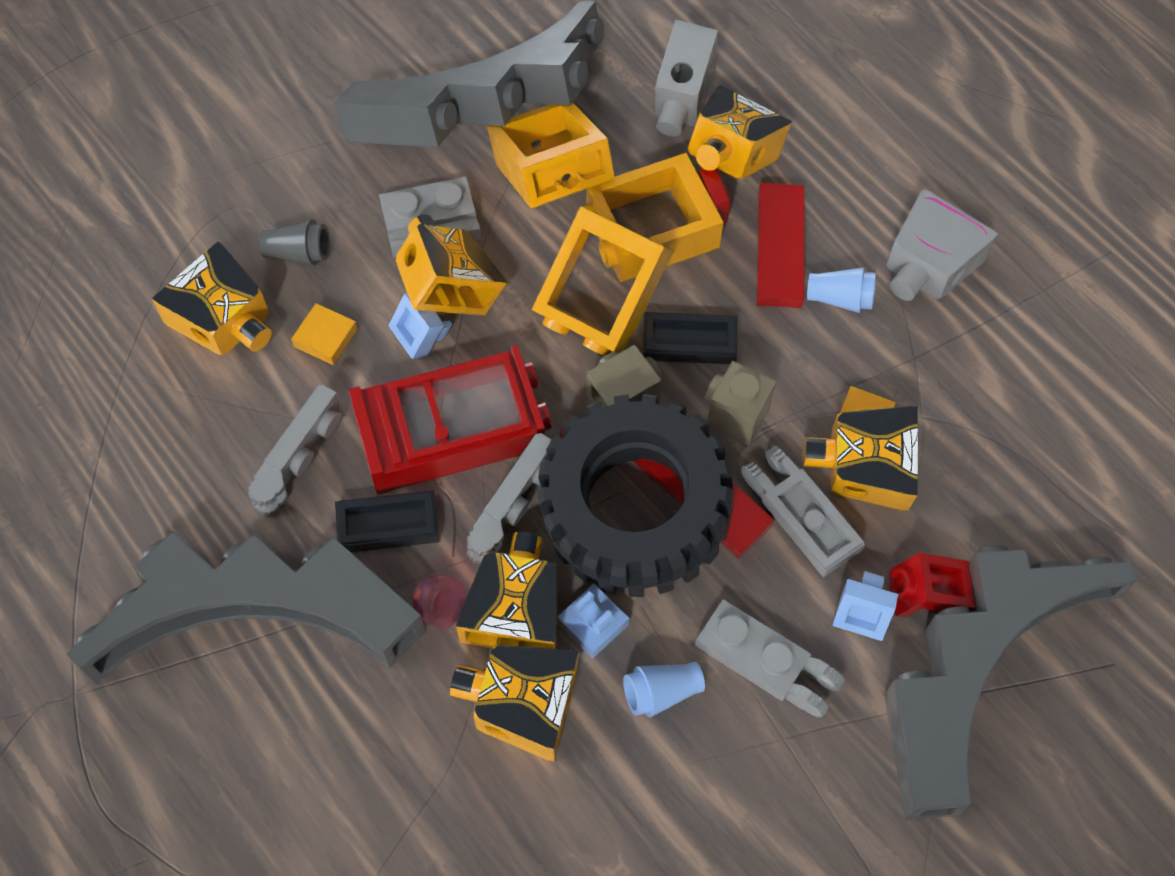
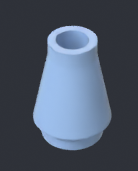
M865 267L826 273H810L807 300L819 301L857 313H861V309L873 310L876 273L865 272Z
M695 661L687 664L636 666L633 673L624 675L623 688L631 712L635 716L645 714L648 718H651L694 694L704 692L705 680L699 664Z

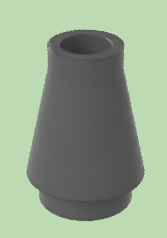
M308 220L273 230H262L258 239L259 251L264 258L274 257L317 265L319 261H326L330 255L331 241L329 230L325 224H317L315 220Z

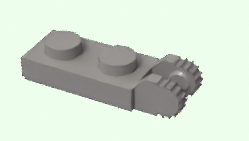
M325 385L317 386L264 460L263 465L253 477L254 481L250 482L248 495L254 511L258 512V515L271 517L272 514L276 515V512L280 511L279 507L284 506L288 500L286 486L294 475L300 477L305 473L314 456L312 449L322 436L328 438L336 429L341 418L337 392Z
M542 433L535 434L474 524L473 530L469 532V536H467V556H469V561H473V564L476 563L480 566L484 555L488 552H500L503 545V529L507 523L512 526L517 525L530 503L525 498L534 484L541 487L538 479L540 464L544 461H549L546 448L551 441L550 438Z
M773 446L765 452L766 461L782 481L775 486L754 462H749L741 468V473L748 486L751 487L757 497L762 499L764 506L823 578L862 552L865 544L861 537L803 468L799 470L781 448Z
M724 599L695 642V646L780 701L783 702L786 699L817 718H822L825 715L829 705L826 704L827 702L808 688L794 684L800 673L832 691L840 690L845 682V678L842 677L843 675L839 671L831 668L820 659L811 658V653Z

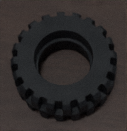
M628 394L614 396L615 404L603 407L602 403L598 401L587 406V416L582 420L573 415L562 425L565 437L563 439L559 436L552 438L546 448L549 461H544L540 464L538 474L541 489L537 491L539 506L549 539L553 542L557 555L564 564H571L573 566L575 575L581 580L588 583L594 579L598 581L600 590L611 594L616 593L617 587L628 588L629 597H644V588L657 586L659 594L674 590L673 581L682 577L686 583H689L699 576L700 565L703 562L711 564L719 553L720 541L726 540L733 506V472L731 462L725 460L726 448L718 435L709 436V423L699 414L694 415L691 419L687 418L686 406L674 400L670 401L668 407L659 405L658 396L643 394L642 401L629 402ZM638 459L650 460L664 465L679 477L684 488L683 505L669 521L654 529L641 532L617 530L598 520L591 511L589 494L592 487L605 472L619 464L638 461Z

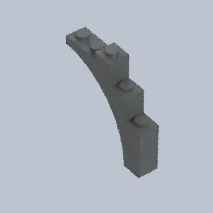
M580 1L565 17L544 32L514 48L478 62L417 77L354 81L334 103L346 142L439 147L457 124L505 126L522 103L571 105L587 84L588 67L586 62L599 44H601L604 37L603 21L598 18L595 1Z
M173 531L164 540L156 541L150 545L143 553L141 561L134 566L145 583L139 588L132 589L124 594L117 602L115 610L99 625L86 629L76 640L75 647L66 655L92 681L97 683L130 656L168 636L204 624L249 618L287 620L324 629L359 645L390 668L426 631L421 615L334 537L323 547L319 545L311 549L301 561L300 569L294 572L252 534L244 543H237L232 546L222 557L221 564L214 570Z
M994 545L982 548L974 554L969 562V570L976 609L972 610L971 613L967 607L944 609L938 615H935L925 630L933 677H930L927 671H910L900 674L898 680H894L884 694L905 820L959 816L971 805L967 760L972 718L984 682L999 657L1016 638L1051 616L1082 604L1120 598L1137 581L1132 561L1112 563L1111 558L1098 557L1086 560L1081 565L1062 566L1060 561H1045L1037 563L1030 568L1026 549L1008 550L1006 546Z

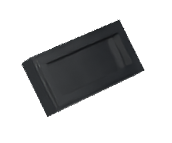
M644 312L643 356L644 358L649 356L654 361L713 364H731L732 361L736 362L737 316Z
M434 490L335 501L337 541L350 552L439 542Z

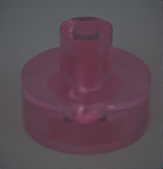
M441 574L427 576L413 592V608L421 615L423 623L440 629L448 628L457 622L466 600L463 585L458 580Z

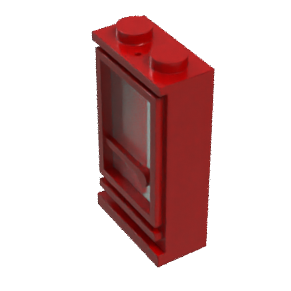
M518 345L511 346L510 351L361 389L359 386L348 389L377 495L521 456L536 433L545 435V430L552 429L545 401L536 403L532 390L538 388V381L532 361L523 362Z

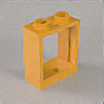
M573 102L571 105L549 104L511 117L505 126H487L497 167L530 208L615 179L607 137ZM539 140L538 145L531 146L532 142ZM565 174H570L567 181H562V177Z
M687 153L615 176V179L586 189V205L582 207L614 222L616 220L611 212L612 209L670 190L688 224L649 237V239L674 251L667 266L720 248L724 222ZM598 237L600 240L598 243L599 252L603 263L607 268H614L619 281L623 282L637 277L645 259Z
M580 206L532 310L545 316L542 322L544 326L566 336L570 330L584 336L585 339L582 345L604 356L609 354L610 350L622 352L627 349L674 251L594 211ZM590 233L645 259L610 333L555 306Z

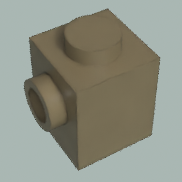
M633 345L622 352L615 351L607 354L595 368L586 372V396L592 404L600 401L603 407L615 404L614 396L625 394L629 395V402L642 401L643 394L658 396L660 401L663 376L657 363L649 356L644 358L638 348Z
M732 361L724 377L716 374L706 392L705 400L710 402L707 419L709 427L750 445L770 409L777 381Z

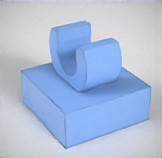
M405 293L388 326L413 360L428 356L435 341H441L446 337L452 323L450 320L442 322L436 314L437 312L414 310L408 294Z
M864 571L861 583L847 579L832 626L882 641L894 614L898 594L882 589L885 577Z
M593 584L557 616V624L593 659L629 625L630 618Z

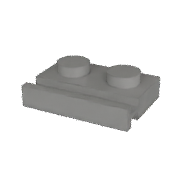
M466 177L379 194L393 257H396L409 235V223L420 215L431 216L439 227L462 229L470 233L475 240L481 239L480 226L476 218Z

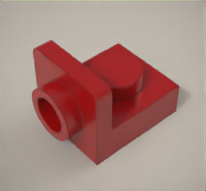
M919 552L894 566L889 571L890 592L898 594L894 611L895 616L907 617L920 609L942 611L951 607H967L969 611L976 609L967 560Z

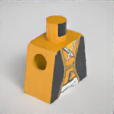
M719 85L698 116L688 151L696 157L698 164L703 169L715 170L718 168L735 178L743 179L779 159L793 121Z
M420 215L414 218L408 225L409 235L396 255V263L414 310L485 316L507 284L503 275L467 231L439 227L429 215Z
M219 241L152 297L162 321L168 327L218 355L227 354L239 342H242L251 351L257 352L263 349L271 339V329L262 323L267 318L269 311L261 290Z
M918 406L862 410L838 414L832 427L831 439L805 437L803 466L830 468V492L834 495L908 511L918 496Z
M517 532L513 534L509 555L488 552L484 555L457 620L456 628L460 643L488 648L502 645L557 649V564L539 560L543 542L541 537L528 532Z
M493 646L486 671L461 665L456 666L451 681L450 696L477 702L474 711V722L476 729L545 760L555 762L578 671V652L564 649Z

